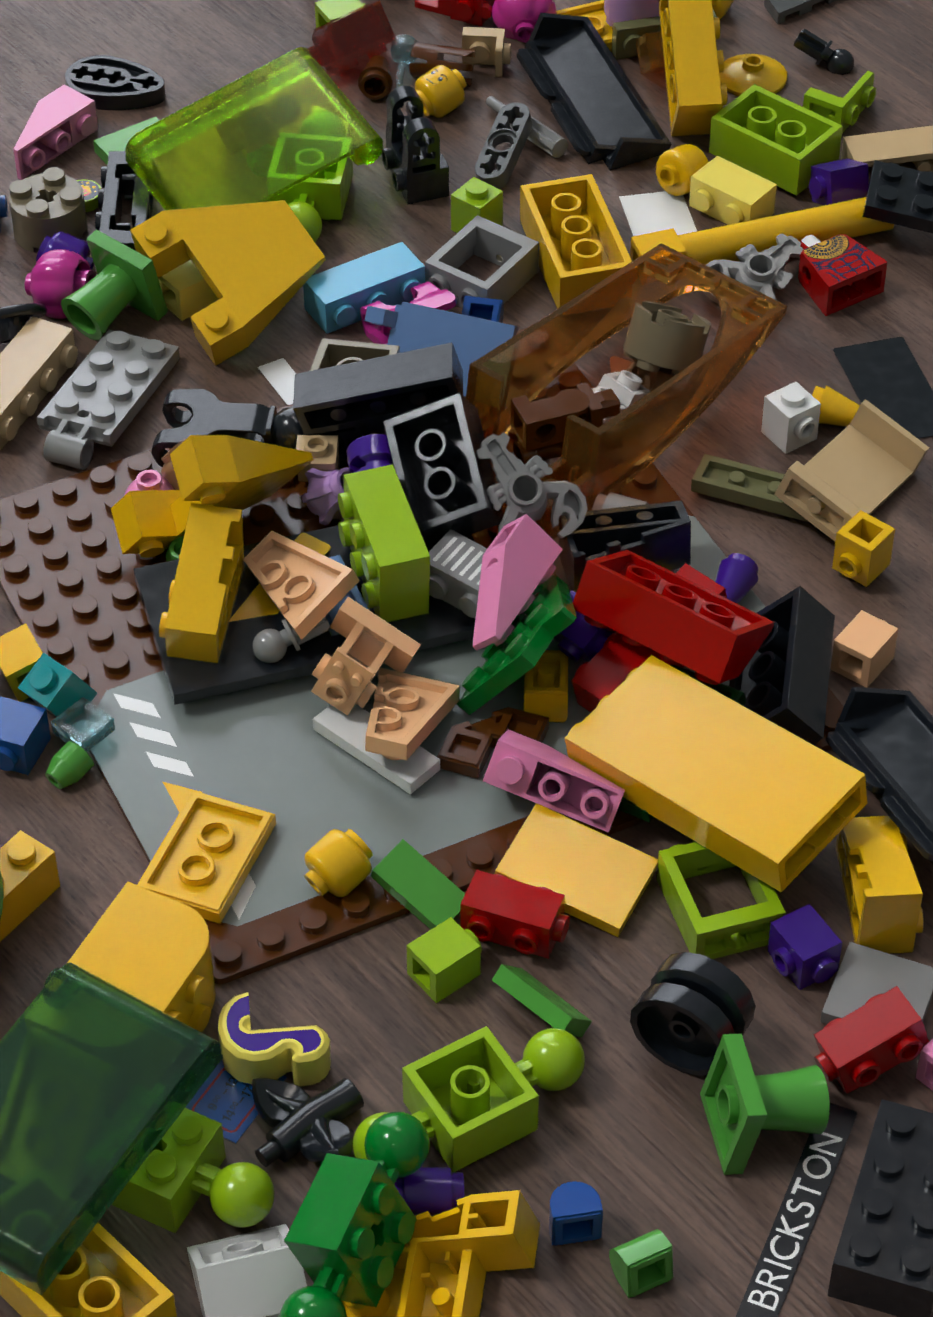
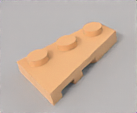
M271 531L243 559L251 573L301 641L360 581L353 569L274 531Z

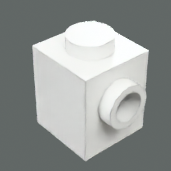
M797 382L764 396L761 432L785 454L817 439L821 403Z

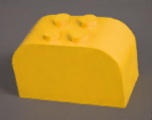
M127 881L25 1019L27 1032L38 1029L119 1070L108 1106H122L136 1086L153 1093L163 1082L171 1068L177 1069L185 1057L187 1045L196 1033L200 1034L204 1031L210 1020L216 994L209 930L205 920L190 906Z

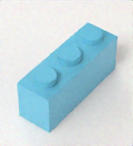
M399 242L312 275L303 285L304 308L326 334L361 321L360 308L368 304L380 301L386 305L395 306L396 304L402 305V302L413 301L411 288L425 283V266L403 242Z

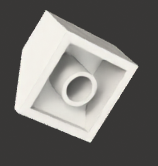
M286 1224L187 1247L203 1317H279L285 1300L294 1291L307 1286L302 1265L284 1242L289 1231Z

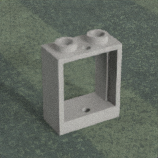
M477 215L425 261V282L429 281L440 290L446 289L453 293L456 297V305L463 308L465 296L503 300L504 304L539 272V242ZM473 254L501 266L486 281L458 270Z

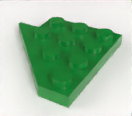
M556 574L542 585L536 587L532 593L535 596L534 601L525 612L517 615L511 624L514 626V629L510 635L498 646L494 643L489 645L481 656L486 660L483 666H477L463 681L461 686L466 691L457 702V705L468 715H471L535 667L553 638L576 620L577 617L569 587Z

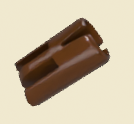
M416 42L412 47L410 56L427 60V63H409L410 75L419 78L437 65H444L449 69L473 72L474 64L445 60L444 54L475 57L476 50ZM464 77L466 85L471 86L472 78Z

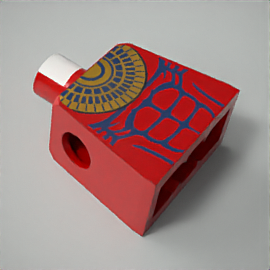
M839 234L821 242L814 235H808L801 240L800 247L804 250L800 253L798 279L825 316L884 292L888 262L851 237Z

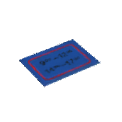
M222 1060L184 1106L187 1109L222 1123L223 1137L235 1144L259 1114L253 1100L252 1084L236 1080L225 1070ZM283 1075L277 1080L285 1081L287 1077Z

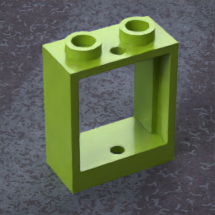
M697 842L677 844L668 849L660 850L658 855L657 882L689 952L715 959L768 945L771 922L785 916L786 912L773 887L741 868L740 870L757 904L701 917L684 879L736 865Z

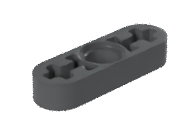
M515 102L507 104L500 109L475 164L476 178L498 189L503 188L509 182L532 129L530 111L525 104ZM508 142L513 144L507 150L499 151L495 149L501 143Z

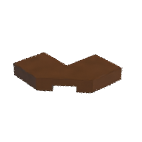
M506 707L492 712V717L471 724L469 721L451 726L437 755V758L440 759V769L478 779L492 749L495 748L498 739L508 729L542 743L549 729V717Z

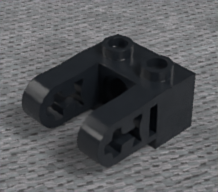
M400 86L394 89L387 98L386 148L381 150L384 168L391 170L394 188L396 191L402 192L407 205L448 197L449 166L443 154L440 153V136L433 122L424 117L423 103L417 91L410 86ZM409 101L406 104V112L408 116H404L400 109L403 108L404 102Z

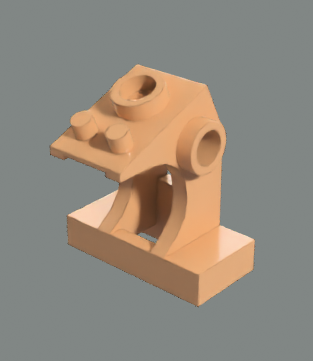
M347 597L330 625L331 629L344 636L346 640L341 647L336 649L333 656L327 653L324 654L311 674L318 679L311 692L348 716L356 704L364 708L375 692L377 686L371 683L383 663L395 671L403 673L421 644L350 597Z

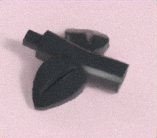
M256 1078L252 1080V1095L256 1110L268 1126L273 1128L266 1133L267 1142L255 1150L256 1157L263 1166H269L278 1158L283 1162H287L300 1151L305 1159L311 1162L323 1161L327 1153L347 1156L353 1151L354 1131L340 1121L364 1106V1101L359 1090L350 1080L344 1078L312 1098L303 1088L292 1083L269 1078Z

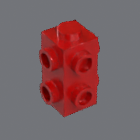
M476 870L460 904L461 927L464 930H471L479 941H490L514 948L523 954H534L548 959L556 941L564 942L569 929L570 916L564 914V894L554 892L546 887L532 886L511 880L504 875L490 874L480 870Z
M898 986L884 994L871 997L862 1007L843 1018L830 1021L822 1030L815 1033L814 1037L820 1054L814 1056V1059L826 1080L831 1082L836 1079L846 1094L859 1087L872 1084L881 1074L901 1062L913 1060L921 1053V1050L929 1040L921 1017Z

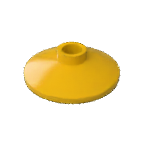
M740 54L728 58L724 61L723 72H719L720 84L725 83L727 91L736 96H740L754 84L776 94L787 83L785 67L777 60L760 54Z

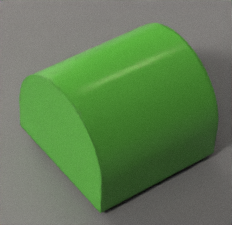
M659 1229L648 1232L609 1251L614 1275L628 1298L637 1296L673 1279L672 1244Z

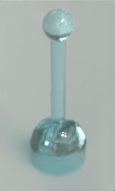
M398 35L391 43L390 53L392 60L399 63L395 89L403 85L405 66H408L409 63H414L416 57H412L410 54L413 45L418 41L410 35Z

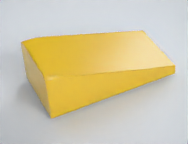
M545 650L535 667L525 673L524 711L549 717V722H565L568 717V657L561 650Z

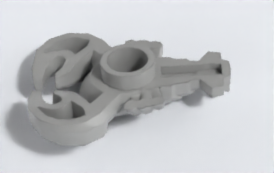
M781 233L776 236L777 245L763 252H758L752 244L741 248L740 251H736L735 254L741 262L725 259L713 260L702 268L700 276L702 290L711 301L721 305L723 297L728 298L730 294V278L735 279V290L739 298L734 301V304L730 303L726 310L732 317L743 323L753 325L767 323L777 312L778 300L772 287L774 286L777 289L785 288L790 279H792V273L783 270L790 257L800 259V253L804 250L800 247L801 242L793 236H786ZM717 288H720L723 291V297L718 292Z
M504 432L499 436L492 434L481 442V448L476 451L479 460H491L493 464L492 469L499 482L488 487L486 490L487 494L490 496L491 504H494L493 509L498 511L504 503L507 505L502 521L498 526V533L504 525L525 514L533 521L540 520L546 511L548 499H554L551 510L552 527L554 528L559 525V518L564 515L567 518L565 526L557 534L559 538L562 539L571 535L583 523L588 510L585 495L577 484L564 480L542 482L540 478L552 474V468L548 467V464L538 455L533 456L524 465L520 459L506 449L510 437Z

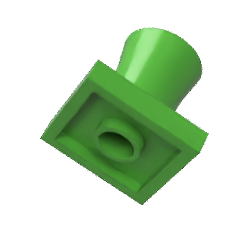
M96 229L86 240L98 274L80 289L62 299L61 307L67 319L79 332L93 340L101 339L110 324L127 305L159 321L168 310L153 260Z
M742 1034L722 1035L700 1096L724 1175L743 1174L761 1130L796 1131L818 1135L825 1131L829 1119L830 1101L827 1082L820 1067L811 1065L786 1072L755 1075Z

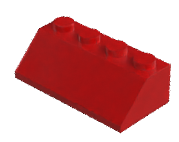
M629 550L588 560L573 600L575 611L585 615L584 620L587 623L600 628L609 627L620 633L621 639L626 643L639 647L646 646L658 652L657 656L662 661L677 666L684 665L695 671V676L699 680L714 685L739 677L772 631L775 623Z

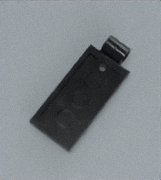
M875 160L862 217L933 234V172L919 171L902 167L895 163Z

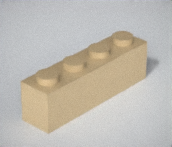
M933 126L843 137L841 160L848 158L867 163L869 181L875 160L895 163L899 166L919 171L933 172Z
M32 316L0 353V450L8 441L15 437L24 421L35 413L38 404L47 393L54 390L58 380L66 370L72 368L75 364L78 349L75 346L73 328Z

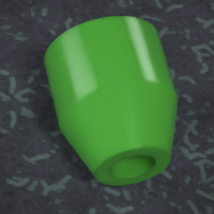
M68 741L52 757L45 776L56 788L63 789L78 782L94 766V763L82 747L72 741Z

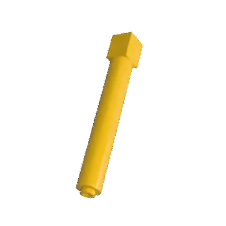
M866 197L681 235H677L674 228L632 236L630 257L634 264V275L641 288L645 289L685 280V272L702 269L713 260L740 261L735 254L736 251H740L741 248L749 244L754 245L758 252H763L777 245L776 236L781 233L786 236H793L800 242L806 236L814 235L822 242L839 234H845L853 238L893 229L894 224L862 217Z

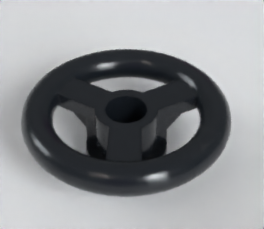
M26 303L0 307V344L10 343L32 316L37 318L43 317L47 313V307L42 303Z

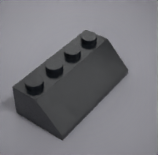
M799 586L757 612V614L775 622L774 626L739 677L730 680L729 686L745 693L746 703L744 707L812 745H816L824 738L835 615Z

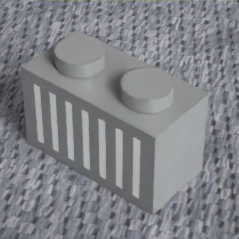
M450 529L429 551V595L453 605L471 618H476L482 557L487 548Z

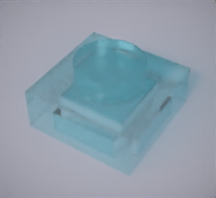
M84 697L51 721L53 734L66 743L72 741L78 744L86 752L115 731L114 718Z

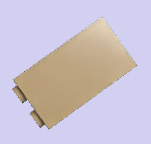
M865 399L858 408L850 425L805 465L796 461L788 468L774 495L833 541H836V533L860 510L871 515L916 472L930 447Z

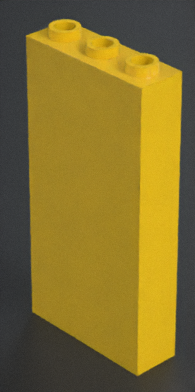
M653 655L642 665L634 668L628 674L626 680L610 695L604 696L597 707L582 722L576 723L565 737L568 757L625 790L624 798L779 892H782L867 804L866 777L863 772Z

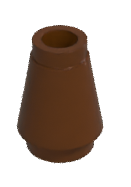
M379 55L373 56L358 78L360 91L367 98L378 100L387 96L393 86L389 63L385 57Z

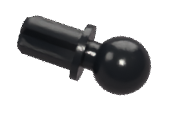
M806 29L800 31L794 41L796 48L817 60L816 65H819L821 60L826 62L827 69L834 74H848L854 67V58L849 51L845 49L832 50L829 47L833 41L830 40L827 43Z

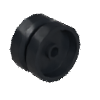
M681 952L671 954L662 962L651 979V985L641 994L632 1008L630 1024L640 1043L662 1063L682 1073L706 1076L722 1035L742 1034L743 1036L754 1018L756 1005L751 991L739 976L722 963L701 954Z

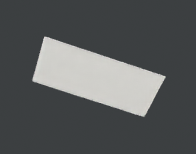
M663 191L619 196L633 236L674 228L677 235L697 231L683 195L673 196ZM702 269L685 272V279L700 277Z

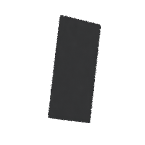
M903 337L833 349L861 403L866 399L916 438L933 436V390Z

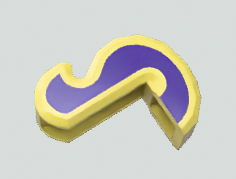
M249 992L234 996L223 1006L218 1019L219 1050L225 1070L236 1080L252 1084V1080L256 1078L277 1080L286 1073L293 1072V1083L298 1086H307L319 1083L329 1073L331 1066L330 1039L328 1034L317 1025L251 1030Z

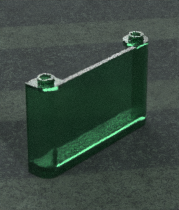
M67 963L61 968L57 967L49 974L42 991L0 1041L1 1272L38 1294L43 1295L223 1059L221 1046L217 1040L74 963Z

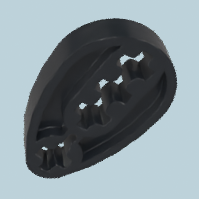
M107 55L85 57L74 62L65 73L66 85L95 100V107L98 110L140 109L158 105L166 97L164 79L160 75L139 63Z

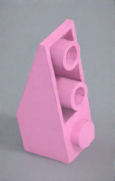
M64 84L38 101L14 147L18 179L23 180L98 130L95 100Z
M527 514L504 525L483 554L472 644L476 651L493 643L498 646L506 640L514 629V626L511 624L517 615L525 612L534 601L535 596L532 593L536 587L548 580L556 570V566L553 563L563 549Z
M509 729L498 739L483 778V782L608 833L625 792L623 788L556 749Z

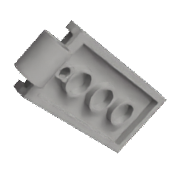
M109 329L37 416L39 428L50 431L44 443V459L85 470L93 456L94 442L111 447L114 445L179 361V346L163 343L156 339H146L130 335L124 331Z

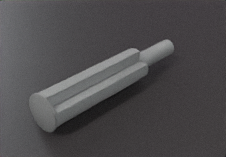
M489 96L486 99V105L496 112H499L505 106L504 103L493 96ZM531 116L532 129L527 139L554 158L561 157L568 148V141Z

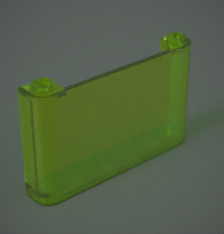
M298 47L137 132L126 145L125 157L126 162L164 210L266 202L348 156L356 165L373 163L383 152V139L305 47Z

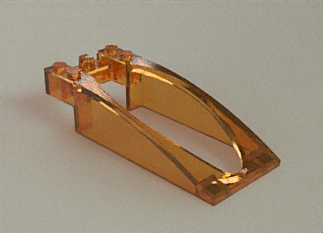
M661 243L469 365L466 399L478 409L485 439L492 434L497 436L503 432L508 434L511 430V399L526 395L529 401L532 402L549 383L574 362L630 325L637 302L641 305L643 301L664 304L688 292L698 290L711 292L719 301L721 320L710 352L599 428L576 415L567 416L561 458L548 466L552 468L553 473L540 478L542 482L564 480L577 484L586 497L587 511H592L595 499L599 493L608 495L610 492H619L654 462L701 416L773 332L785 316L787 305ZM493 470L494 477H495V481H496V484H497V483H499V482L497 481V479H496V474H495V472H494V470ZM548 499L544 515L540 520L534 522L552 539L558 537L559 525L554 528L552 527L551 510L554 499ZM506 503L502 505L503 514L507 508Z

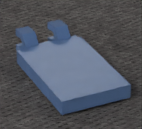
M402 302V305L396 304L395 312L372 306L367 307L364 321L391 328L387 345L400 346V353L452 342L463 369V396L501 405L519 327L408 302Z

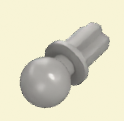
M325 616L301 641L290 624L284 619L282 623L285 629L281 631L264 629L255 636L252 645L253 652L262 662H278L284 657L288 646L293 644L295 649L299 651L301 650L299 645L327 632L330 629L329 622Z

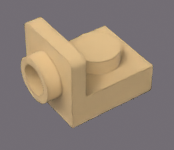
M463 27L462 48L476 50L475 57L462 56V62L495 65V77H502L504 64H510L511 43H505V29Z
M297 435L296 449L311 452L314 459L298 473L299 482H308L305 473L311 468L327 472L336 468L340 470L338 436Z

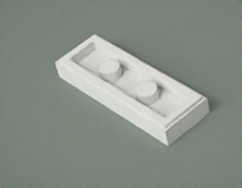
M357 704L348 716L334 706L329 705L312 719L313 730L410 795L440 771V759L421 746L415 750L407 761L402 759L390 760L381 754L365 751L366 731L370 713Z

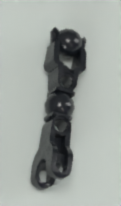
M176 389L166 395L162 409L167 423L173 428L161 430L156 435L151 454L156 463L163 467L165 463L161 458L168 452L165 448H173L184 438L187 439L190 435H229L296 449L297 435L305 434L293 410V406L283 408L277 413L276 406H270L269 408L262 404L222 402L213 393L205 389ZM177 406L185 407V408H187L188 410H187V411L180 410V409L177 408ZM378 422L317 435L338 436L339 460H347V448L350 443L357 438L371 435L372 430H383L385 426L384 422Z

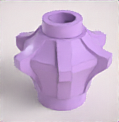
M311 468L305 473L309 484L307 493L301 495L303 503L307 504V507L313 514L319 515V523L325 526L333 519L344 521L338 504V494L344 492V474H349V468H342L340 470L336 468L328 470V472Z

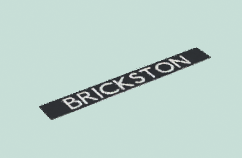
M830 1103L829 1119L825 1131L819 1135L809 1134L736 1317H778L858 1114L856 1111Z

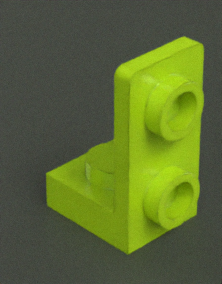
M867 71L843 98L810 87L804 94L803 107L842 125L843 133L849 125L853 126L856 123L859 114L865 107L869 108L872 105L876 96V87H873L875 73Z

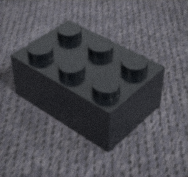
M455 394L383 421L394 469L427 549H432L450 529L463 536H468L500 524L504 515L502 507L498 511L493 509L494 504H491L490 496H488L486 491L488 487L496 484L490 459L479 460L476 451L481 448V442L485 439L479 412L462 394Z

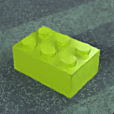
M754 84L711 117L709 153L777 184L778 187L785 191L798 195L809 186L812 165L839 160L843 126Z
M393 464L344 474V492L338 494V504L341 515L344 518L343 522L338 523L339 536L343 547L350 546L352 551L350 553L351 568L357 577H362V595L368 609L374 608L375 614L386 622L429 613L430 555Z

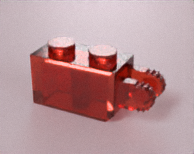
M380 0L359 7L315 28L312 35L314 45L301 51L296 57L297 60L295 62H297L296 66L299 67L298 69L307 72L324 66L325 70L338 68L341 73L359 65L357 58L365 54L370 59L373 56L388 51L386 44L396 40V37Z

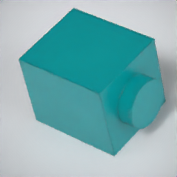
M45 653L41 655L18 686L19 690L39 706L46 708L49 713L71 728L97 695V692L76 674Z

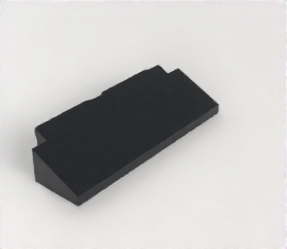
M540 13L529 41H527L524 48L518 50L516 56L540 95L548 99L551 104L550 110L572 146L579 154L583 155L587 163L590 164L603 160L611 171L660 156L669 150L672 145L589 18Z
M852 687L837 721L836 728L828 733L826 742L843 762L865 774L866 789L871 791L879 800L883 810L920 854L933 864V716L910 691Z

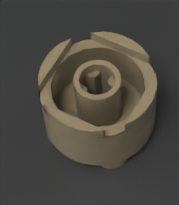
M51 167L44 170L42 174L32 175L10 184L9 204L13 232L16 242L23 249L34 252L33 247L40 248L47 235L52 237L60 231L83 240V233L85 230L87 232L88 228L83 188L75 179L65 175L64 170Z
M643 301L641 305L637 302L624 342L623 355L638 360L636 366L641 369L659 372L660 367L672 369V373L677 376L693 379L700 365L711 322L697 314H693L692 320H689L688 316L681 313L682 309L650 301Z

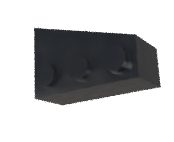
M682 500L587 511L583 523L571 535L562 539L559 538V546L563 549L559 557L570 589L577 592L588 560L624 550L640 555L670 571L681 568L685 563L691 565V521ZM564 515L559 518V532L567 522V518Z

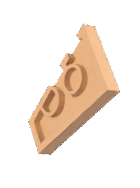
M380 668L378 686L374 693V705L370 712L366 731L365 751L381 754L390 760L402 759L407 761L459 701L460 685Z

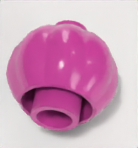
M495 0L492 6V18L497 28L505 29L506 38L517 39L520 42L529 41L540 13L557 14L556 5L553 0Z
M66 249L50 250L36 261L32 272L26 275L25 291L27 295L32 296L34 303H42L47 307L45 316L54 319H64L67 317L61 307L62 299L84 286L96 276V273L90 269L88 261L78 253Z

